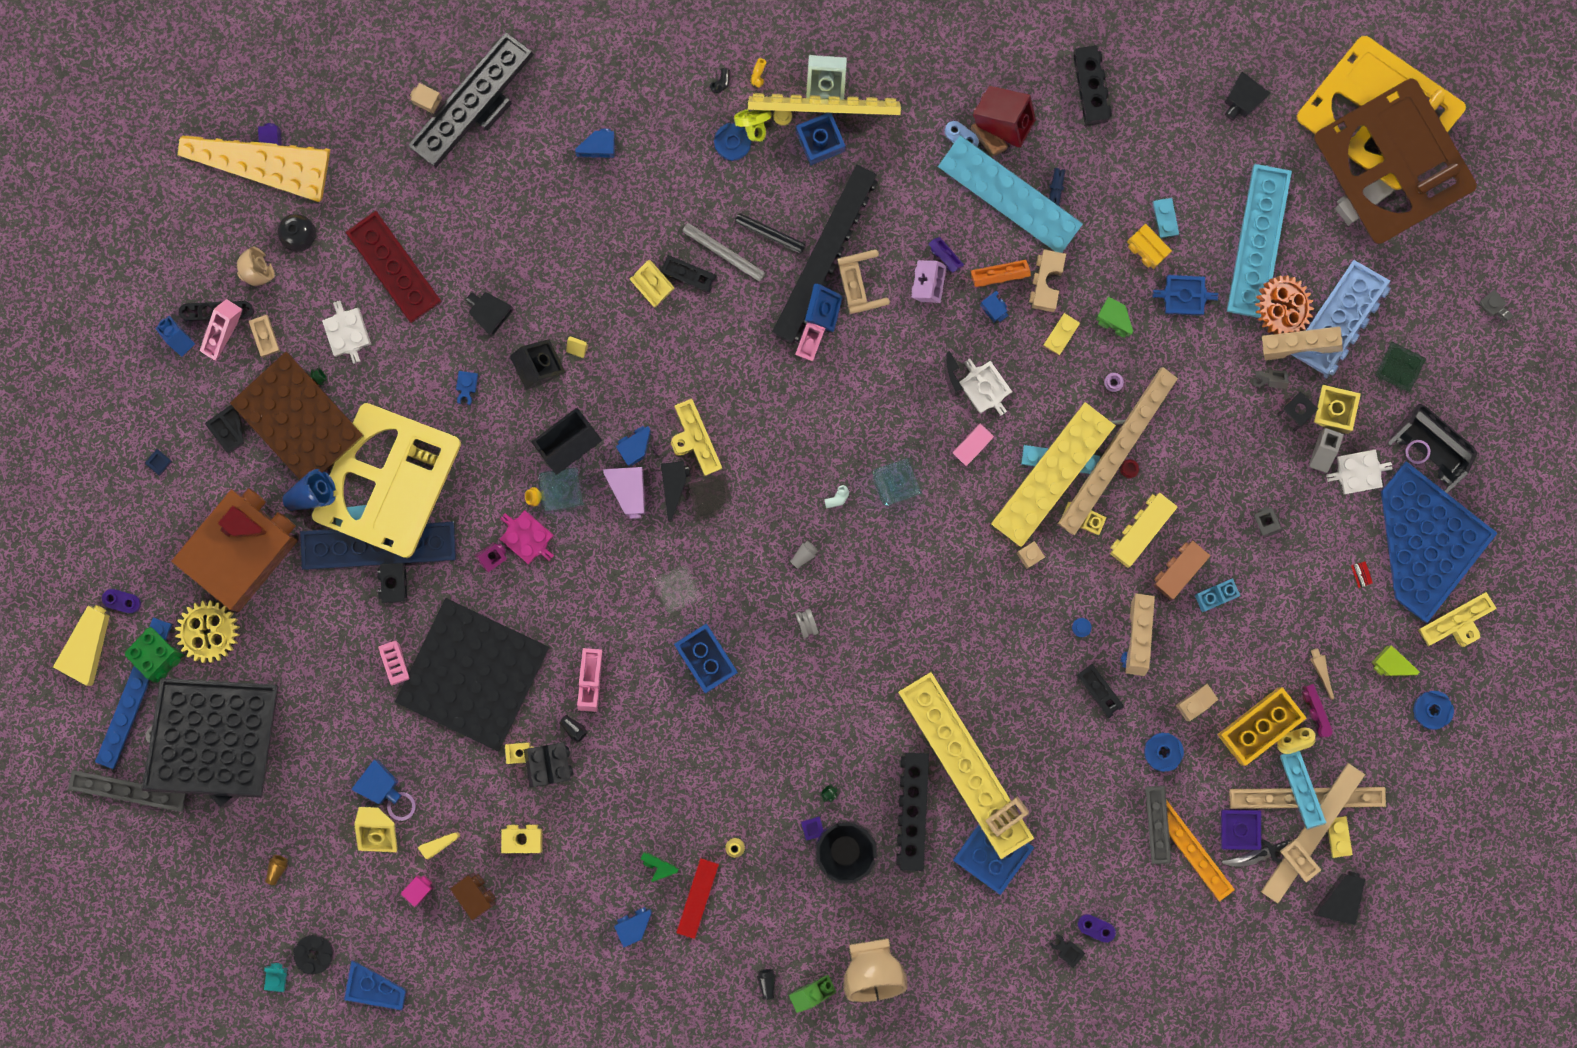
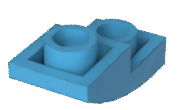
M1233 578L1195 594L1202 612L1240 596Z

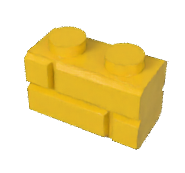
M1147 224L1142 226L1127 242L1129 244L1128 248L1134 254L1138 253L1142 257V263L1148 268L1151 266L1152 269L1172 252Z

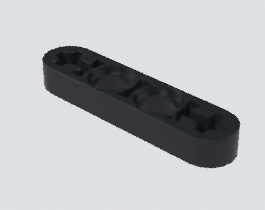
M230 301L241 309L244 308V305L250 309L246 311V315L241 312L239 319H249L253 316L254 307L249 302ZM222 302L186 303L180 306L178 313L185 321H210L212 314L204 317L202 314L203 309L211 307L213 313L214 308ZM189 308L191 311H197L199 317H197L196 313H191L187 317L183 312Z

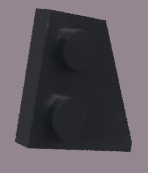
M232 405L205 423L206 427L228 455L244 444L239 413Z

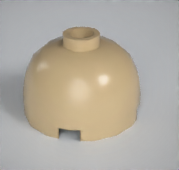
M251 247L240 255L237 261V274L239 278L250 285L260 286L266 284L274 278L275 274L271 263L267 267L263 258L266 255L259 248Z

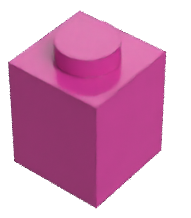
M418 875L403 890L401 895L416 907L433 889L431 886L432 882L423 875L421 877Z

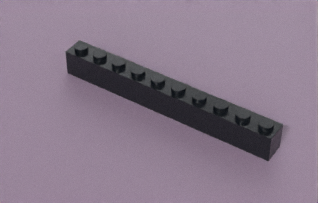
M856 164L772 331L773 336L793 345L794 341H799L802 335L800 329L803 324H807L805 318L814 284L826 287L828 281L825 279L828 274L832 275L836 267L834 261L836 257H841L845 249L842 247L844 241H849L853 233L851 228L853 224L857 225L862 215L859 212L862 207L865 208L870 199L867 196L870 190L874 191L878 184L876 173Z

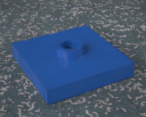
M814 284L805 321L824 327L826 331L834 332L843 296L820 284Z

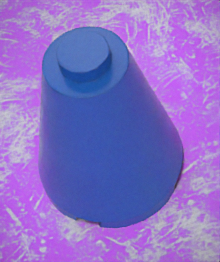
M319 469L311 470L283 495V505L290 511L325 507L332 504L336 497H333V491L336 488L332 478L326 472L318 471Z

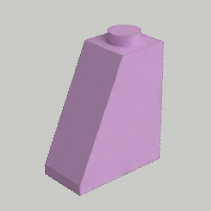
M642 467L603 469V473L625 515L630 516V519H639L641 515H645Z

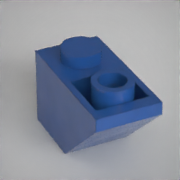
M170 316L161 320L155 328L164 341L181 357L195 345L191 337Z
M642 426L634 431L635 434L630 438L626 436L618 441L619 445L616 448L628 467L633 466L646 457L651 435L649 426L646 428Z
M643 907L635 911V916L628 918V915L617 920L618 924H615L614 927L623 948L643 938L652 914L651 908L646 910Z

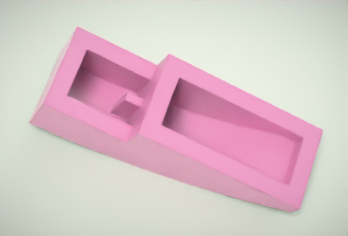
M583 648L577 703L578 711H598L602 650Z

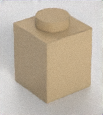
M421 83L418 84L417 88L414 87L410 96L414 105L433 114L442 99L439 92Z
M1035 541L1017 552L1026 569L1045 558Z

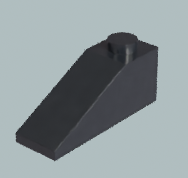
M684 461L661 464L668 522H673L687 483L686 477H690L689 465H685Z

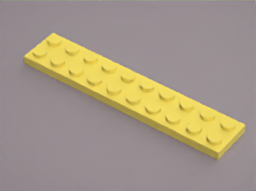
M932 672L899 691L900 697L999 858H1004L1033 840L1034 837L1022 819L998 837L986 823L989 817L1011 800ZM1009 809L1006 810L1010 817L1014 819L1015 817ZM1001 814L1000 817L1005 824L1009 823L1004 815ZM995 818L993 821L998 826V828L1001 829V824Z

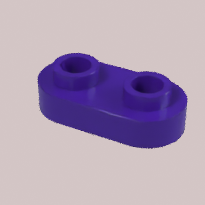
M108 589L102 595L103 604L111 609L132 614L136 613L141 607L139 597L130 593ZM111 595L114 596V600L112 602L109 601V596ZM129 600L132 601L131 607L127 606V602Z
M1090 914L1082 915L1078 919L1077 925L1082 933L1102 942H1110L1114 939L1116 932L1110 923ZM1090 921L1091 927L1086 928L1085 922ZM1104 929L1109 930V934L1107 936H1103L1102 934Z

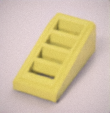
M459 832L449 834L422 844L418 849L425 859H430L457 840L460 834Z

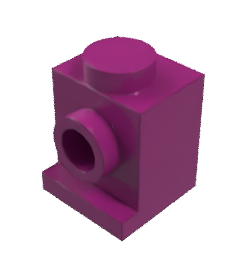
M494 542L474 555L488 573L507 560L504 555L507 552L501 544L497 545ZM490 552L495 554L493 559L488 558Z

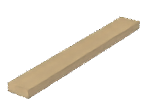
M1347 763L1320 803L1326 824L1308 830L1304 827L1296 839L1309 856H1311L1365 776L1364 773ZM1285 857L1261 891L1276 903H1279L1298 875L1297 871Z
M1356 787L1344 807H1386L1385 787ZM1291 788L1229 789L1230 809L1298 808ZM1314 788L1319 804L1330 788Z

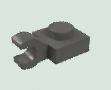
M1495 289L1479 302L1491 317L1496 313L1503 323L1513 317L1510 311L1503 308L1507 303Z
M1269 369L1268 373L1255 371V377L1261 379H1253L1254 386L1261 387L1268 383V387L1276 389L1288 388L1287 371Z

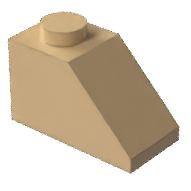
M1205 684L1176 704V707L1186 721H1191L1206 711L1218 698L1209 685Z

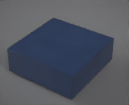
M156 449L145 464L160 476L172 463V460L159 449Z

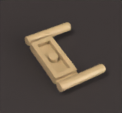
M876 249L837 259L850 314L886 306L890 303L888 298L867 302L858 261L878 257L879 252Z

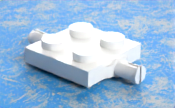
M341 301L334 302L333 305L337 314L322 320L333 355L336 357L342 354H350L353 364L359 363L361 361L357 351L362 347L371 345L360 309L355 308L350 311H344Z
M971 359L965 361L964 364L970 373L959 383L978 412L981 414L987 409L995 407L1000 416L1005 414L1007 411L1001 404V401L1011 394L1012 391L992 362L989 361L985 365L976 368Z
M1376 449L1336 457L1338 463L1337 472L1326 474V477H1333L1328 478V482L1339 480L1344 494L1383 487L1381 473L1382 471L1392 470V466L1385 467L1392 465V463L1380 464Z

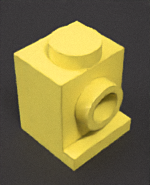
M530 743L506 744V764L525 763L523 749L533 748L534 746H531ZM519 749L523 751L521 757H518L516 754Z

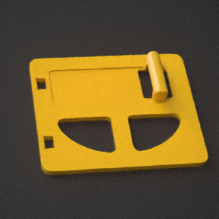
M1361 36L1297 114V121L1316 134L1317 131L1335 121L1332 113V98L1334 94L1340 93L1360 107L1410 78L1417 80L1426 97L1429 98V102L1434 110L1438 106L1444 108L1445 111L1439 119L1447 133L1462 116L1466 105L1456 96L1370 37ZM1354 53L1358 58L1352 64L1347 60ZM1396 91L1386 98L1389 102H1392L1399 98ZM1319 97L1322 102L1317 107L1312 105L1314 100ZM1338 125L1334 127L1337 133L1341 131ZM1362 126L1350 140L1348 157L1368 171L1383 162L1384 157L1364 149V145L1371 138V135L1367 128ZM1391 173L1380 179L1395 190L1402 189L1395 176Z

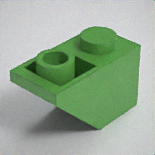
M1108 297L1095 320L1099 321L1098 324L1103 328L1108 329L1110 327L1116 330L1115 333L1120 337H1130L1133 333V328L1126 306Z
M826 975L789 994V997L798 1013L813 1008L835 994L836 990L829 975Z

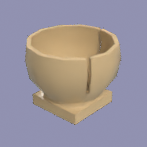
M889 939L849 945L852 961L844 975V991L847 999L853 1002L877 1001L876 986L879 1000L895 997L907 990L908 984L903 965L890 954Z

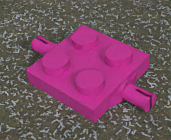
M524 510L515 520L506 513L503 514L504 517L500 519L508 525V528L500 540L527 564H530L540 554L548 561L554 557L546 549L548 542L553 538L554 534L531 514Z

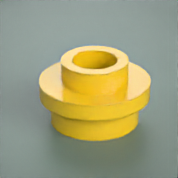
M531 487L525 492V501L528 505L538 506L542 498L541 492L536 487Z

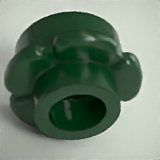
M320 368L311 370L310 377L318 385H324V382L327 380L325 373Z
M831 784L824 788L820 793L823 801L832 802L838 796L836 793L838 788L833 787Z

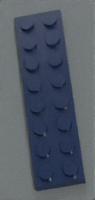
M455 522L427 523L413 555L409 558L401 557L334 529L300 531L302 570L457 560ZM386 538L383 544L392 547L394 541Z

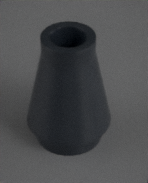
M565 715L559 722L571 740L577 743L588 733L584 725L573 720L568 715Z
M773 969L758 971L757 979L762 992V998L765 1000L773 999L776 974H774Z

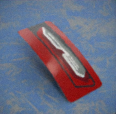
M1365 561L1351 565L1358 588L1373 584Z

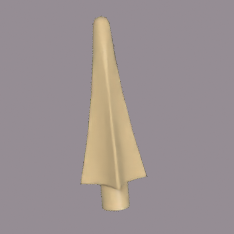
M1318 648L1311 650L1313 658H1310L1319 674L1329 698L1333 700L1334 695L1330 685L1325 655H1320Z

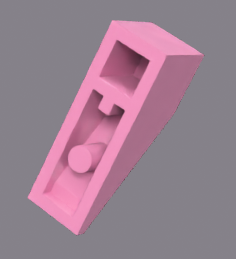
M226 299L214 308L200 352L215 361L218 359L238 324L242 312L240 307Z

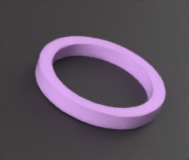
M1414 440L1407 445L1406 456L1412 463H1424L1430 456V447L1422 440ZM1418 442L1423 443L1428 450L1427 456L1421 461L1412 460L1408 454L1410 446Z

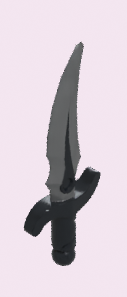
M1261 839V843L1265 844L1266 848L1253 850L1241 857L1222 861V863L1230 866H1249L1256 864L1260 860H1266L1268 857L1280 863L1282 860L1278 859L1275 853L1282 850L1292 841L1286 840L1272 846L1267 840Z

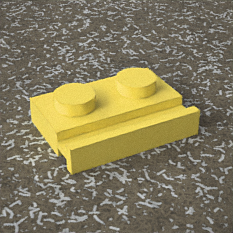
M648 260L630 278L632 283L653 307L658 306L675 289L651 260Z

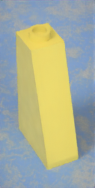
M95 605V607L87 606L53 666L55 669L86 686H92L94 683L110 617L105 613L106 609Z

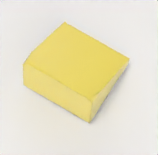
M571 336L568 337L566 352L584 358L588 348L587 343Z

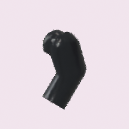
M722 68L720 79L711 82L710 89L714 93H721L729 86L730 69Z

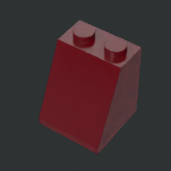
M989 86L986 92L982 94L979 105L973 111L976 126L1018 148H1021L1036 121L1031 95Z

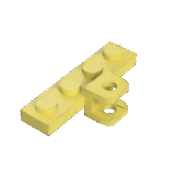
M689 399L675 405V411L684 429V432L672 438L671 446L675 455L682 456L693 451L704 476L721 470L722 466L693 400ZM681 442L684 446L680 447L677 443Z
M1487 592L1420 628L1418 631L1428 647L1450 634H1453L1460 646L1465 647L1480 638L1479 630L1475 626L1474 621L1497 608Z

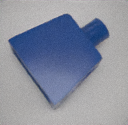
M378 759L373 760L352 788L354 792L378 804H382L385 799H388L395 805L402 796L394 790L398 783L397 779Z

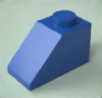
M608 128L594 131L575 149L576 156L615 158L614 131Z

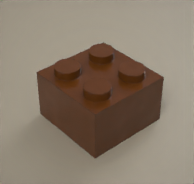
M474 872L450 888L472 921L496 905L494 901L496 900L495 895L491 890L487 891L483 886L485 884L484 879L480 874L476 875Z

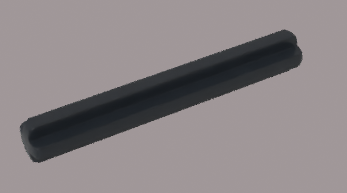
M738 213L735 223L796 252H803L805 243L741 213Z

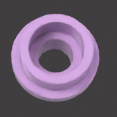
M1110 373L1104 380L1106 389L1111 392L1119 391L1124 384L1122 376L1118 373ZM1112 379L1117 381L1116 386L1111 385L1110 381Z

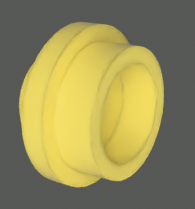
M774 111V121L781 126L787 125L792 120V112Z

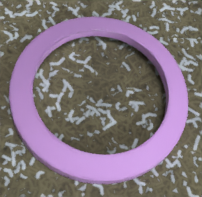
M399 792L402 796L410 799L412 803L411 812L405 817L394 815L391 810L392 802L389 800L387 810L393 819L403 821L409 819L414 814L416 805L411 795Z

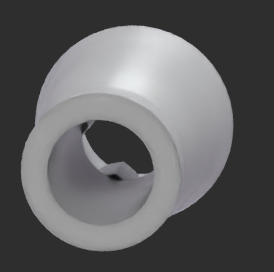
M807 540L805 543H802L790 562L799 569L802 565L816 557L818 550Z

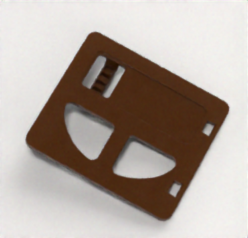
M1413 78L1405 80L1317 131L1314 136L1315 143L1371 239L1376 244L1386 242L1467 196L1477 188L1473 175L1419 83ZM1397 91L1399 98L1389 102L1386 97ZM1344 122L1346 128L1337 133L1334 127ZM1359 126H1365L1383 155L1384 161L1361 175L1354 176L1351 174L1348 161L1349 144L1354 131ZM1443 162L1446 163V168L1419 182L1418 176ZM1391 173L1397 179L1412 208L1409 212L1405 213L1387 211L1367 199L1363 194V189ZM1454 177L1456 180L1454 185L1430 198L1427 196L1426 192L1448 179Z

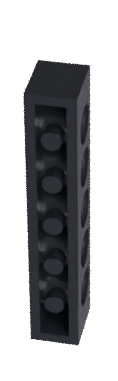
M905 752V756H901V768H904V776H900V787H903V795H899V807H902V815H898V826H901V834H897V846H901L900 854L896 855V865L900 866V870L924 871L928 753ZM911 767L919 769V775L916 778L909 776V769ZM912 786L918 788L919 792L916 797L908 795V789ZM910 806H916L918 810L914 817H910L907 814V809ZM910 825L915 826L917 829L914 836L906 834V829ZM908 845H913L916 848V852L912 856H908L905 853Z

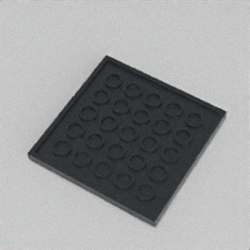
M445 598L408 673L410 679L404 682L395 703L499 752L550 647Z
M161 678L142 790L262 798L278 685Z

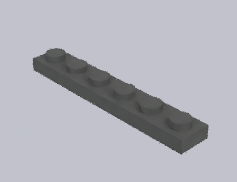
M72 770L68 786L69 790L179 812L184 811L187 797L185 793L143 791L142 783Z

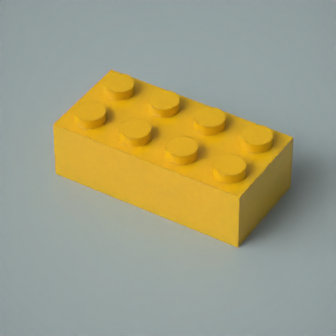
M1279 687L1217 735L1240 765L1246 766L1307 718L1284 688Z

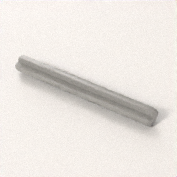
M687 223L684 226L683 233L756 280L761 281L763 279L764 271L691 224Z

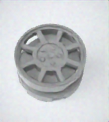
M810 608L806 609L803 613H795L804 639L809 637L810 634H819Z

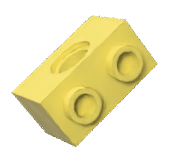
M507 825V829L501 830V853L542 852V829H538V825H526V829H518V825ZM520 833L525 834L527 837L525 844H520L517 840Z

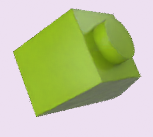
M1392 645L1386 646L1371 662L1375 666L1373 669L1381 676L1383 674L1385 676L1418 675L1420 673Z

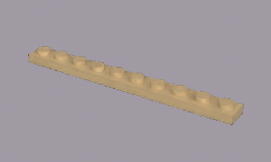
M1164 367L1158 370L1057 523L1070 534H1076L1178 379Z

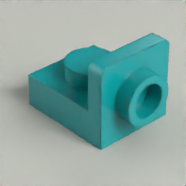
M271 963V966L265 967L266 979L264 990L285 992L288 968L282 967L283 964Z

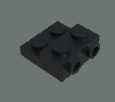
M565 742L523 749L530 788L571 781L573 769L571 765H568L567 757L570 755V750L568 746H565Z

